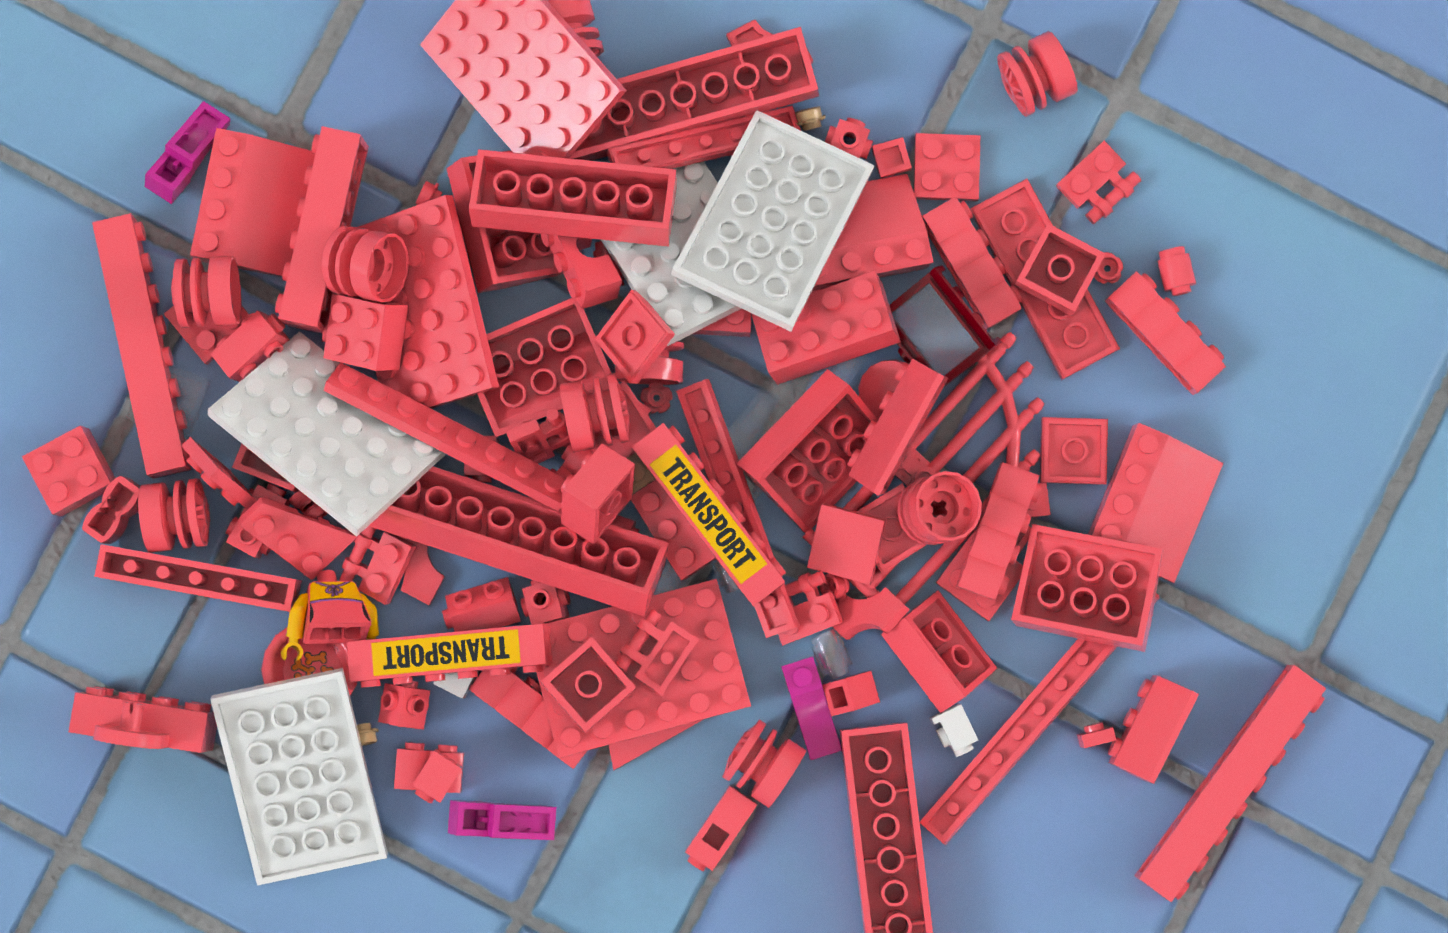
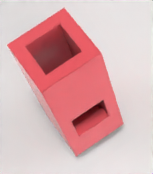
M729 785L686 848L685 853L690 855L687 861L703 872L706 867L713 871L756 808L757 803Z

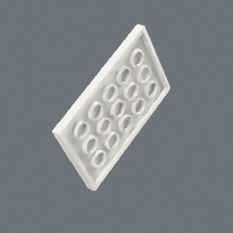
M756 110L672 268L671 275L791 332L875 165Z
M705 162L674 168L676 169L677 189L669 247L601 240L630 288L636 290L645 298L675 333L667 346L742 309L671 275L672 268L718 183Z
M299 331L283 345V351L274 352L270 358L261 363L209 407L208 416L357 537L445 456V453L323 391L326 381L340 363L324 359V350Z
M343 668L211 696L210 700L257 886L387 858V848Z

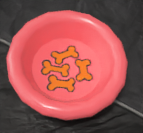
M286 627L275 635L265 650L261 668L264 684L343 668L349 695L352 694L357 686V682H350L347 643L303 644V638H301L298 643L303 649V655L300 660L296 662L297 651L294 648H288L287 657L284 661L281 658V650L289 643V637L286 636Z

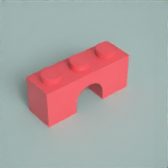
M540 234L546 247L549 246L554 255L556 269L560 273L563 272L567 280L570 296L573 299H577L581 309L618 298L622 279L610 256L604 255L591 258L579 251L591 247L592 239Z

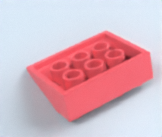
M216 128L190 256L199 258L201 262L209 263L211 257L234 256L238 269L282 277L285 263L291 262L293 249H290V239L293 230H298L301 218L297 217L298 204L301 198L306 197L308 186L304 185L305 173L308 166L313 167L315 154L311 150L251 134Z
M477 155L462 157L446 168L478 293L506 289L563 274V272L560 273L556 269L554 255L550 247L544 245L540 233L472 227L469 203Z
M908 174L867 181L812 291L824 289L876 271L879 278L927 269L934 263L927 230Z
M570 298L486 334L499 387L477 395L496 438L506 434V431L513 429L516 424L522 421L539 420L546 417V413L550 409L562 410L559 384L581 380L586 393L589 394L593 393L594 377L599 376L602 391L609 389L607 374L612 373L601 347L594 340L596 336L585 310L581 309L576 298Z
M912 359L910 364L903 362L895 377L896 380L900 381L894 393L887 391L879 406L880 409L884 410L878 422L873 419L871 420L863 435L864 438L868 439L862 451L856 448L847 466L852 468L849 476L878 496L886 493L948 380V377L915 359Z
M827 369L736 464L806 534L810 528L817 524L821 504L825 503L834 506L857 482L849 476L852 468L847 466L856 448L862 451L868 439L864 438L863 435L871 420L873 419L878 422V419L848 383Z
M1141 423L1133 425L1088 535L1163 549L1159 577L1175 583L1223 463Z
M1032 524L1011 620L1018 627L1145 652L1152 622L1163 549Z

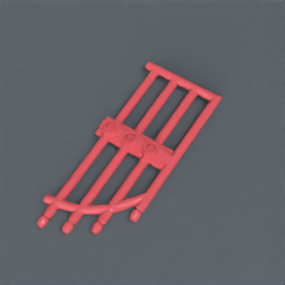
M1011 332L1005 334L1001 338L1002 342L977 361L978 364L926 418L895 475L906 486L914 480L940 473L939 471L1001 405L1007 428L963 476L974 483L1006 447L1007 464L1030 471V467L1039 461L1041 454L1033 449L1024 457L1023 461L1019 462L1021 431L1032 421L1034 415L1042 410L1045 403L1037 397L1030 402L1026 410L1024 409L1018 415L1012 394L1021 385L1023 379L1031 374L1034 367L1026 361L1019 366L1016 373H1013L1005 381L995 366L997 361L1006 353V349H1010L1017 338ZM986 374L997 391L937 456L929 462L916 448ZM863 486L843 508L858 511L874 493ZM987 498L982 502L981 514L984 509ZM810 528L802 537L811 546L815 531ZM972 532L964 538L944 543L898 592L896 597L906 604ZM899 563L883 573H880L878 568H876L870 585L848 579V581L866 598L873 597L879 593L876 587Z

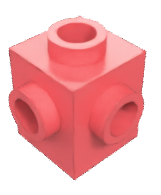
M847 118L846 121L839 119L837 127L830 126L825 139L826 143L853 156L867 159L873 143L872 140L868 139L870 130L864 128L866 124L854 118ZM847 136L856 141L849 145L844 142L843 137Z
M534 580L530 581L531 586L522 588L524 598L520 599V603L525 617L530 618L531 625L547 624L570 618L567 605L571 603L568 591Z
M418 681L400 685L385 683L380 700L381 706L378 722L424 730L426 714L429 708L430 690L418 688Z

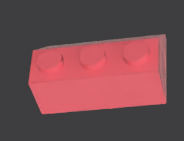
M939 590L908 612L889 634L885 632L881 634L940 713L965 698L997 669L996 665Z
M1152 675L1150 680L1146 678L1137 693V696L1141 697L1136 709L1132 707L1129 709L1123 720L1122 725L1126 726L1121 738L1116 737V741L1112 742L1108 750V755L1111 756L1108 763L1143 781L1153 784L1199 696L1198 693L1158 675Z

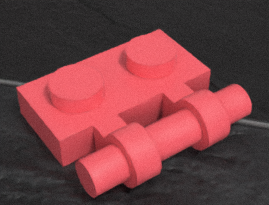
M1104 140L1056 184V187L1077 209L1088 201L1093 208L1085 216L1092 224H1095L1100 218L1109 216L1113 212L1112 207L1123 197L1128 198L1134 192L1133 188L1141 182V178L1134 171L1125 179L1117 173L1126 163ZM1109 182L1114 189L1104 198H1101L1096 192L1105 183Z
M556 409L547 411L545 422L539 424L537 419L522 421L516 424L513 429L506 431L515 452L537 464L554 457L553 450L562 446L568 447L570 444L565 416Z
M368 526L354 540V548L341 566L344 570L339 580L353 581L355 575L362 577L363 579L358 590L387 605L391 603L416 545L388 532H384L379 540L373 537L376 528ZM367 549L374 551L369 566L362 563Z
M822 571L814 574L807 572L800 575L798 580L785 585L799 627L778 634L782 646L844 622L833 592L831 591L820 596L817 586L826 583V577ZM804 592L808 601L794 606L791 596Z
M651 609L645 620L641 618L637 624L638 630L629 644L625 643L619 651L622 654L615 664L625 672L633 661L639 664L641 668L634 678L662 696L699 639L672 621L664 632L658 629L656 625L662 618V615ZM650 636L658 642L648 657H646L639 651Z

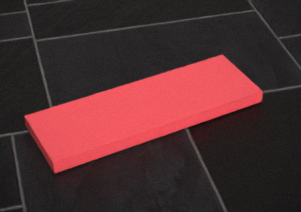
M1028 179L970 208L976 224L989 241V247L994 257H998L1006 270L1004 275L1010 286L1015 285L1047 223L1052 225ZM1016 287L1023 300L1020 304L1061 380L1120 349L1088 289L1076 311L1071 316Z

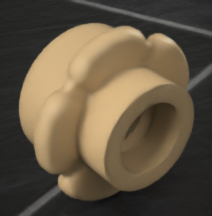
M820 106L795 112L798 121L796 124L798 126L801 125L803 131L821 127L820 120L826 118V115L822 116Z
M371 723L357 725L362 746L377 742L376 732H379L378 728H371Z

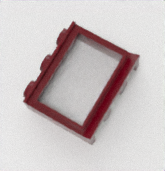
M943 265L934 267L922 279L890 304V308L901 341L897 343L900 347L898 349L900 356L908 364H910L912 359H915L948 377L945 388L1002 341L999 337L994 339L982 325L985 322L983 317L978 312L972 313L962 300L964 297L963 292L959 287L951 286L942 274L946 269Z

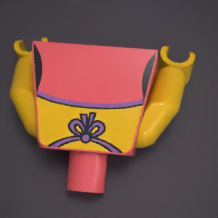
M333 570L319 572L317 574V581L309 583L307 592L299 595L289 612L286 636L289 637V643L281 650V658L285 661L287 649L294 648L297 651L296 662L299 661L303 655V649L298 644L301 638H303V644L347 643L350 641L376 639V636L379 635L376 606L363 593L359 592L356 583L353 581H337L336 573Z

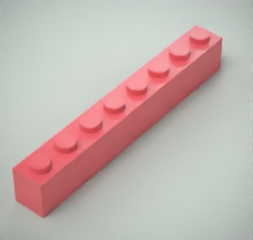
M131 213L92 222L146 475L155 479L192 470L191 465L186 461L190 456L182 448V445L185 443L183 429L187 428V420L183 409L178 410L176 398L181 396L177 379L171 378L169 366L174 365L170 347L164 346L162 335L167 334V329L163 316H158L156 303H160V297L156 284H151L149 272H153V265L149 253H144L142 241L146 240L143 223L141 221L137 222Z
M1287 665L1134 876L1170 902L1174 898L1179 900L1189 888L1190 884L1187 880L1194 871L1200 872L1209 859L1206 854L1213 844L1218 846L1228 833L1226 826L1232 818L1238 819L1248 805L1245 802L1252 791L1254 793L1258 792L1267 779L1264 774L1271 764L1276 766L1282 760L1286 753V750L1283 748L1289 739L1295 740L1305 727L1303 720L1309 712H1316L1325 699L1322 694L1326 688L1297 666Z

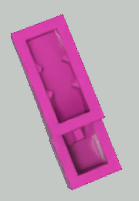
M203 101L167 142L165 152L147 171L144 187L172 204L191 182L195 171L212 148L216 128L226 130L230 125V118Z
M813 656L781 666L810 760L842 751Z
M450 800L448 833L456 836L554 840L557 807Z

